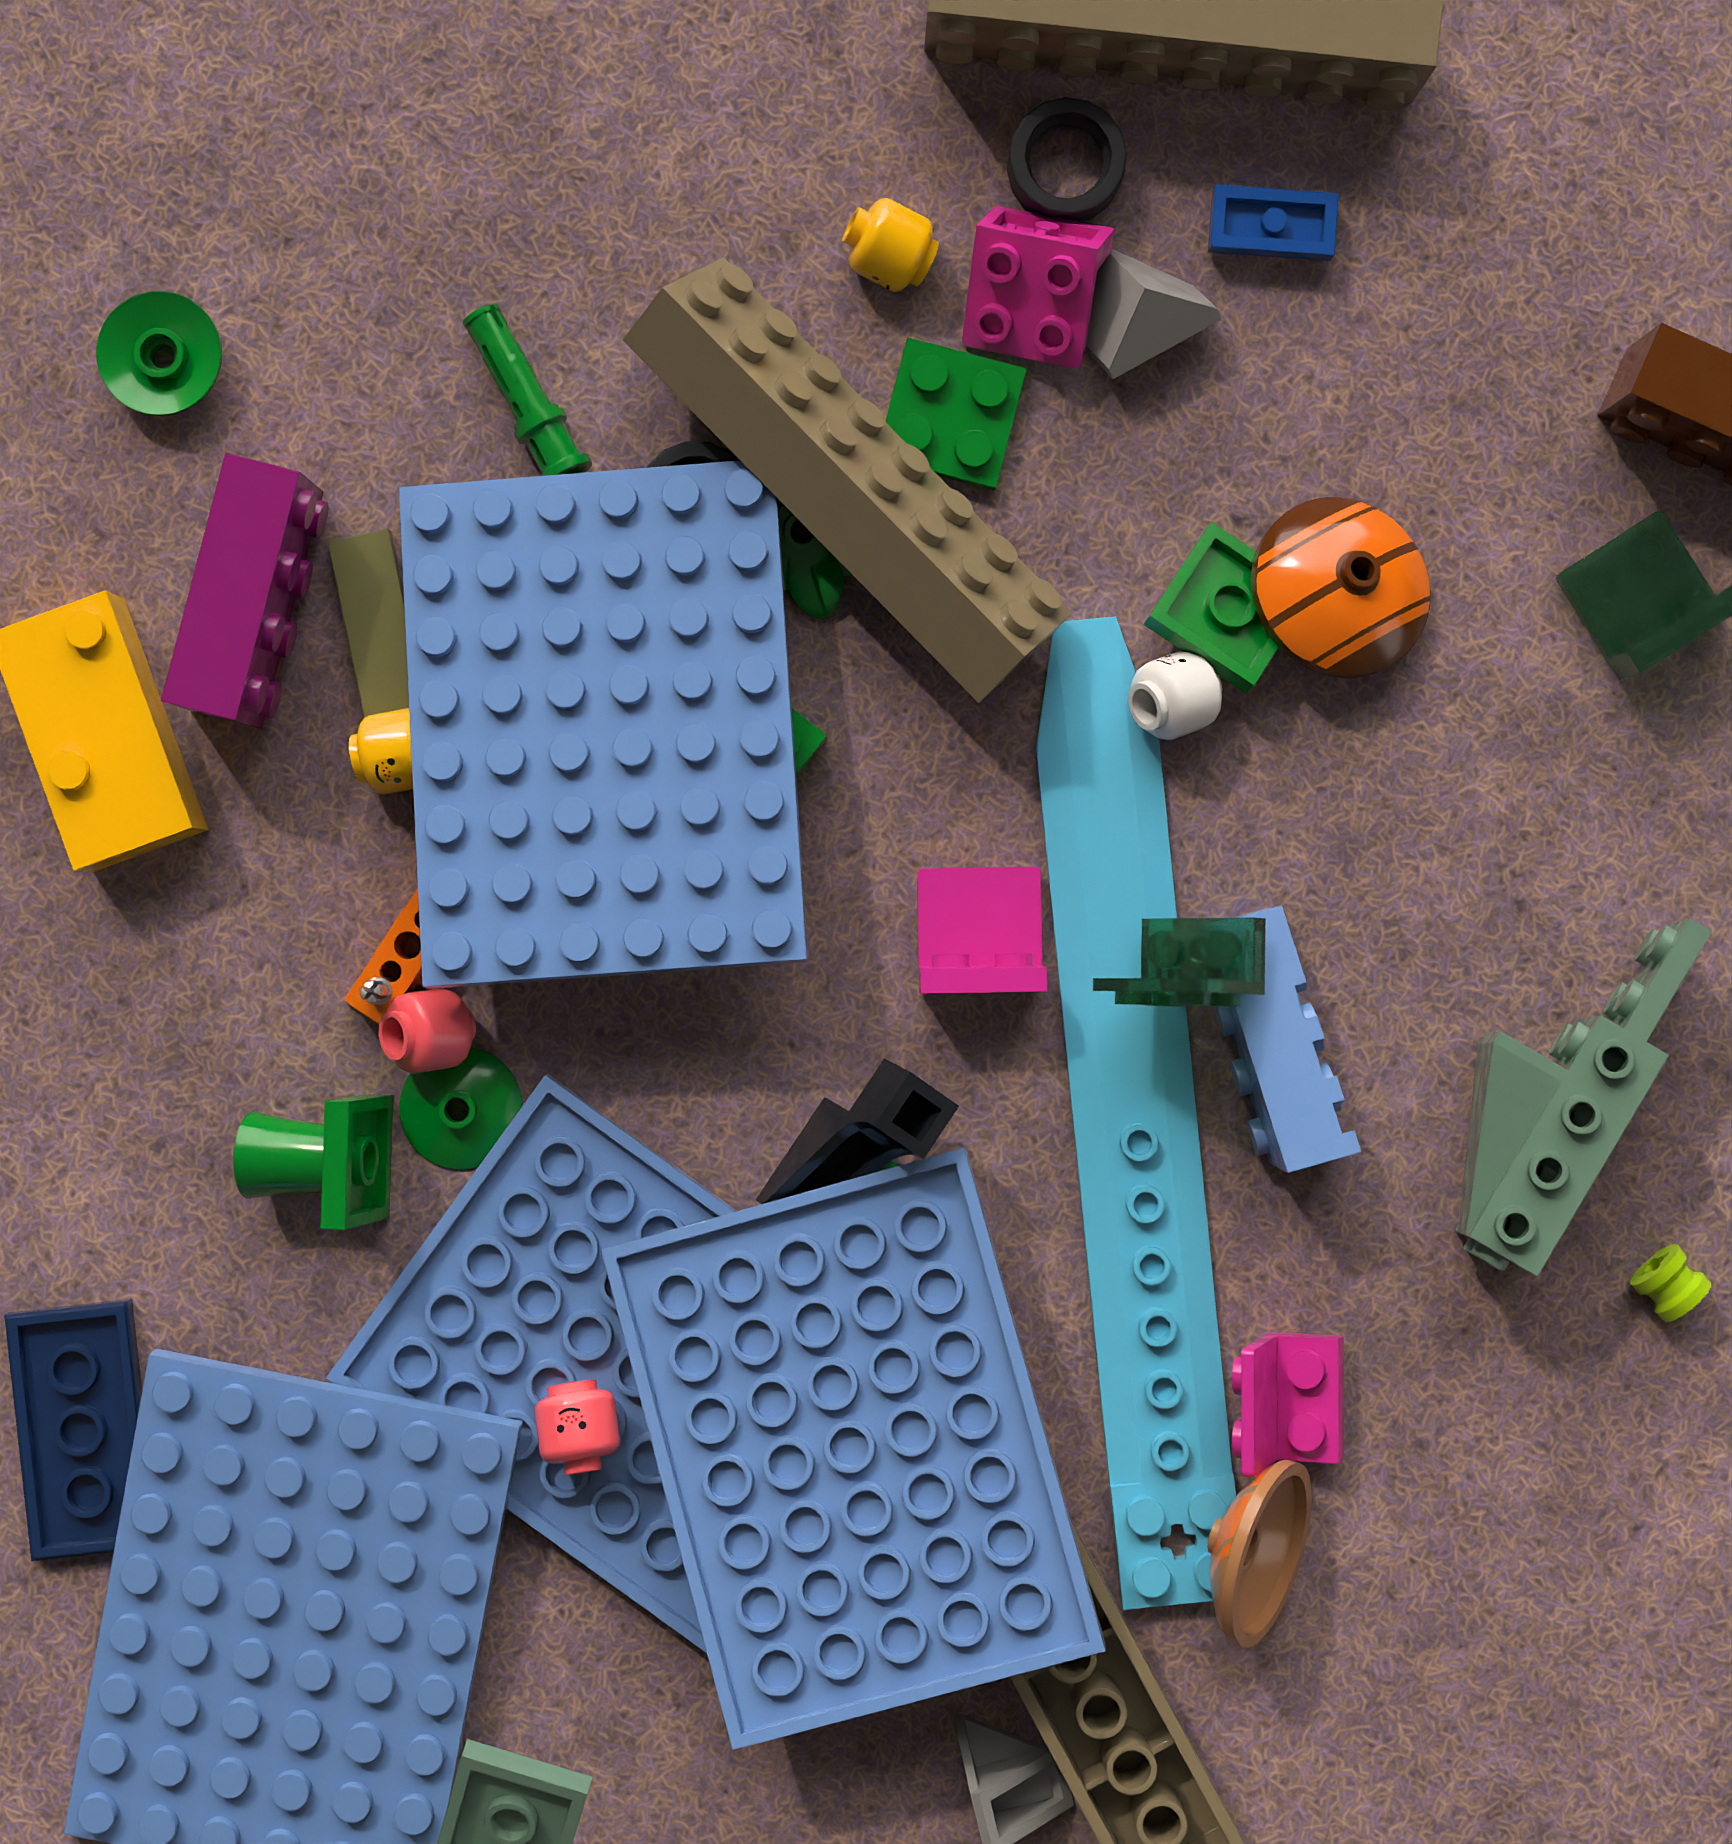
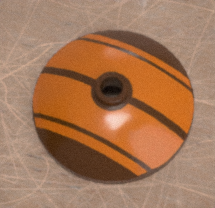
M1324 497L1306 501L1293 507L1267 530L1258 545L1251 571L1252 596L1256 611L1265 630L1277 646L1290 658L1317 673L1338 678H1358L1383 671L1399 661L1412 649L1426 625L1430 610L1431 590L1427 568L1422 555L1411 537L1394 519L1364 502L1342 497ZM1351 565L1357 566L1363 572L1365 581L1359 580L1353 575Z

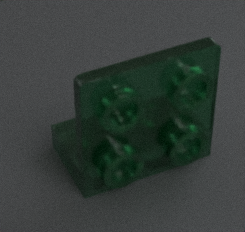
M1661 511L1649 515L1556 575L1557 583L1619 680L1642 673L1732 616V585L1713 592L1665 514Z
M1255 917L1142 919L1141 978H1093V991L1115 992V1005L1241 1007V995H1265L1266 919Z

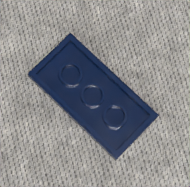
M132 1299L9 1312L4 1315L31 1561L114 1552L142 1396Z

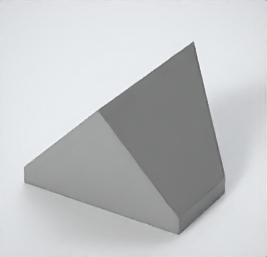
M1112 249L1110 255L1097 270L1086 347L1091 357L1114 379L1222 320L1219 309L1193 285Z
M953 1711L982 1844H1014L1074 1806L1071 1790L1048 1747L1041 1746Z

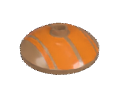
M1285 1459L1265 1468L1237 1494L1224 1518L1219 1517L1215 1521L1209 1534L1207 1549L1212 1554L1210 1587L1216 1618L1226 1639L1230 1643L1243 1648H1250L1256 1645L1271 1629L1289 1596L1301 1563L1310 1524L1312 1487L1308 1470L1300 1463Z

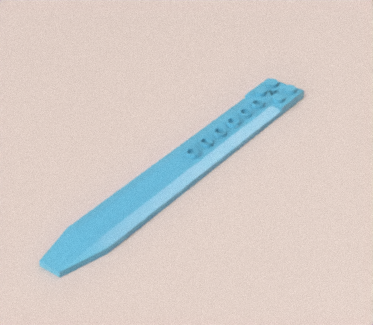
M1114 616L1065 621L1052 634L1035 750L1120 1598L1123 1610L1213 1601L1210 1587L1212 1554L1207 1549L1208 1538L1215 1521L1219 1517L1224 1518L1230 1504L1236 1497V1490L1232 1471L1159 738L1141 728L1131 715L1128 694L1136 671L1117 618ZM1182 1524L1185 1534H1194L1195 1536L1194 1544L1185 1546V1554L1181 1556H1174L1170 1548L1161 1547L1160 1545L1161 1538L1170 1536L1171 1525Z

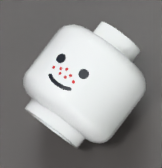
M1178 651L1150 661L1136 671L1128 694L1129 709L1133 719L1141 728L1159 739L1173 740L1205 728L1216 720L1221 709L1222 682L1220 676L1215 673L1214 668L1203 657L1191 652Z

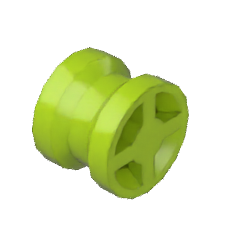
M1677 1244L1668 1245L1657 1251L1630 1278V1285L1638 1294L1648 1295L1655 1303L1654 1312L1663 1322L1674 1321L1688 1313L1702 1301L1711 1288V1281L1704 1273L1693 1271L1686 1264L1687 1254Z

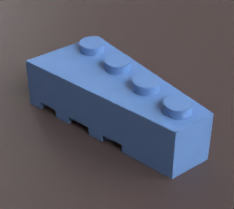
M1272 906L1202 926L1206 939L1197 941L1198 955L1206 977L1213 975L1217 977L1223 999L1213 1001L1214 1011L1223 1037L1229 1035L1234 1037L1239 1059L1230 1061V1067L1239 1095L1242 1097L1250 1094L1256 1118L1247 1120V1127L1256 1155L1267 1154L1270 1164L1290 1173L1361 1153L1355 1130L1342 1133L1335 1113L1341 1111V1103L1345 1100L1337 1075L1333 1076L1327 1063H1319L1316 1052L1324 1050L1323 1041L1325 1037L1318 1016L1311 1003H1301L1299 992L1307 990V982L1283 907Z

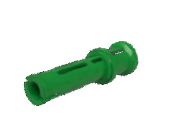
M496 303L490 307L485 305L470 313L463 320V325L473 342H475L483 357V361L516 420L514 425L516 440L519 444L527 445L542 473L541 476L585 473L592 466L589 455L586 453L580 454L564 424L567 421L564 409L558 407L555 403L551 404L546 394H544L517 340L512 335L499 305Z

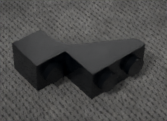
M884 1058L849 1111L828 1098H823L756 1198V1201L760 1204H765L875 1173L892 1160L904 1155H915L924 1160L959 1105L912 1072Z

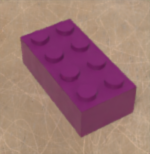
M225 452L163 689L162 702L192 712L262 729L265 717L272 719L275 716L282 693V684L274 681L280 657H290L297 636V623L290 621L296 597L304 598L306 596L312 579L313 564L306 561L312 537L320 538L322 536L329 509L328 502L321 501L323 490L301 472Z

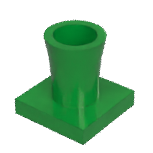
M365 1094L325 1100L324 1124L284 1119L255 1111L249 1112L239 1126L234 1146L233 1168L239 1193L246 1199L279 1194L322 1193L320 1229L347 1230L389 1218L394 1095Z

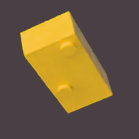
M105 590L0 628V671L73 871L95 872L209 830L124 598Z

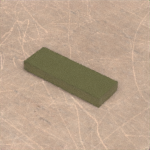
M383 529L327 541L364 718L369 715L409 708L404 589L392 532L389 529Z

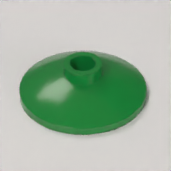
M147 291L126 299L108 315L98 336L96 359L98 370L105 386L122 404L142 414L170 416L194 407L211 391L221 369L222 343L214 322L194 301L174 292ZM164 347L172 348L175 353L172 365L167 368L156 367L154 362L156 352Z
M471 1047L468 1056L456 1067L415 1074L410 1073L401 1091L399 1114L401 1125L408 1141L420 1155L438 1166L464 1170L479 1167L523 1104L518 1083L507 1066L492 1054ZM453 1098H461L469 1106V1114L463 1121H456L448 1114L447 1106Z

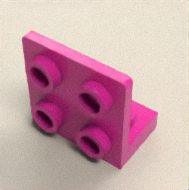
M995 205L976 225L962 343L967 347L1074 369L1079 368L1084 361L1097 270L1111 253L1115 228L1047 217L1038 213Z
M1038 867L922 868L917 872L919 993L1047 992V966L1042 965L1041 870Z
M1268 1333L1244 1347L1241 1351V1357L1234 1359L1232 1368L1233 1392L1235 1395H1241V1420H1236L1234 1423L1232 1451L1235 1458L1241 1459L1242 1476L1256 1477L1276 1460L1287 1459L1301 1462L1341 1463L1344 1460V1336Z

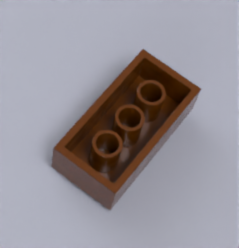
M1660 323L1626 349L1597 416L1612 422L1610 430L1619 437L1637 443H1644L1649 438L1669 447L1666 453L1667 456L1680 464L1700 468L1705 463L1725 472L1723 480L1732 486V353L1664 323Z

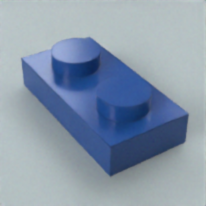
M1215 184L1211 197L1208 252L1331 261L1335 255L1339 193Z

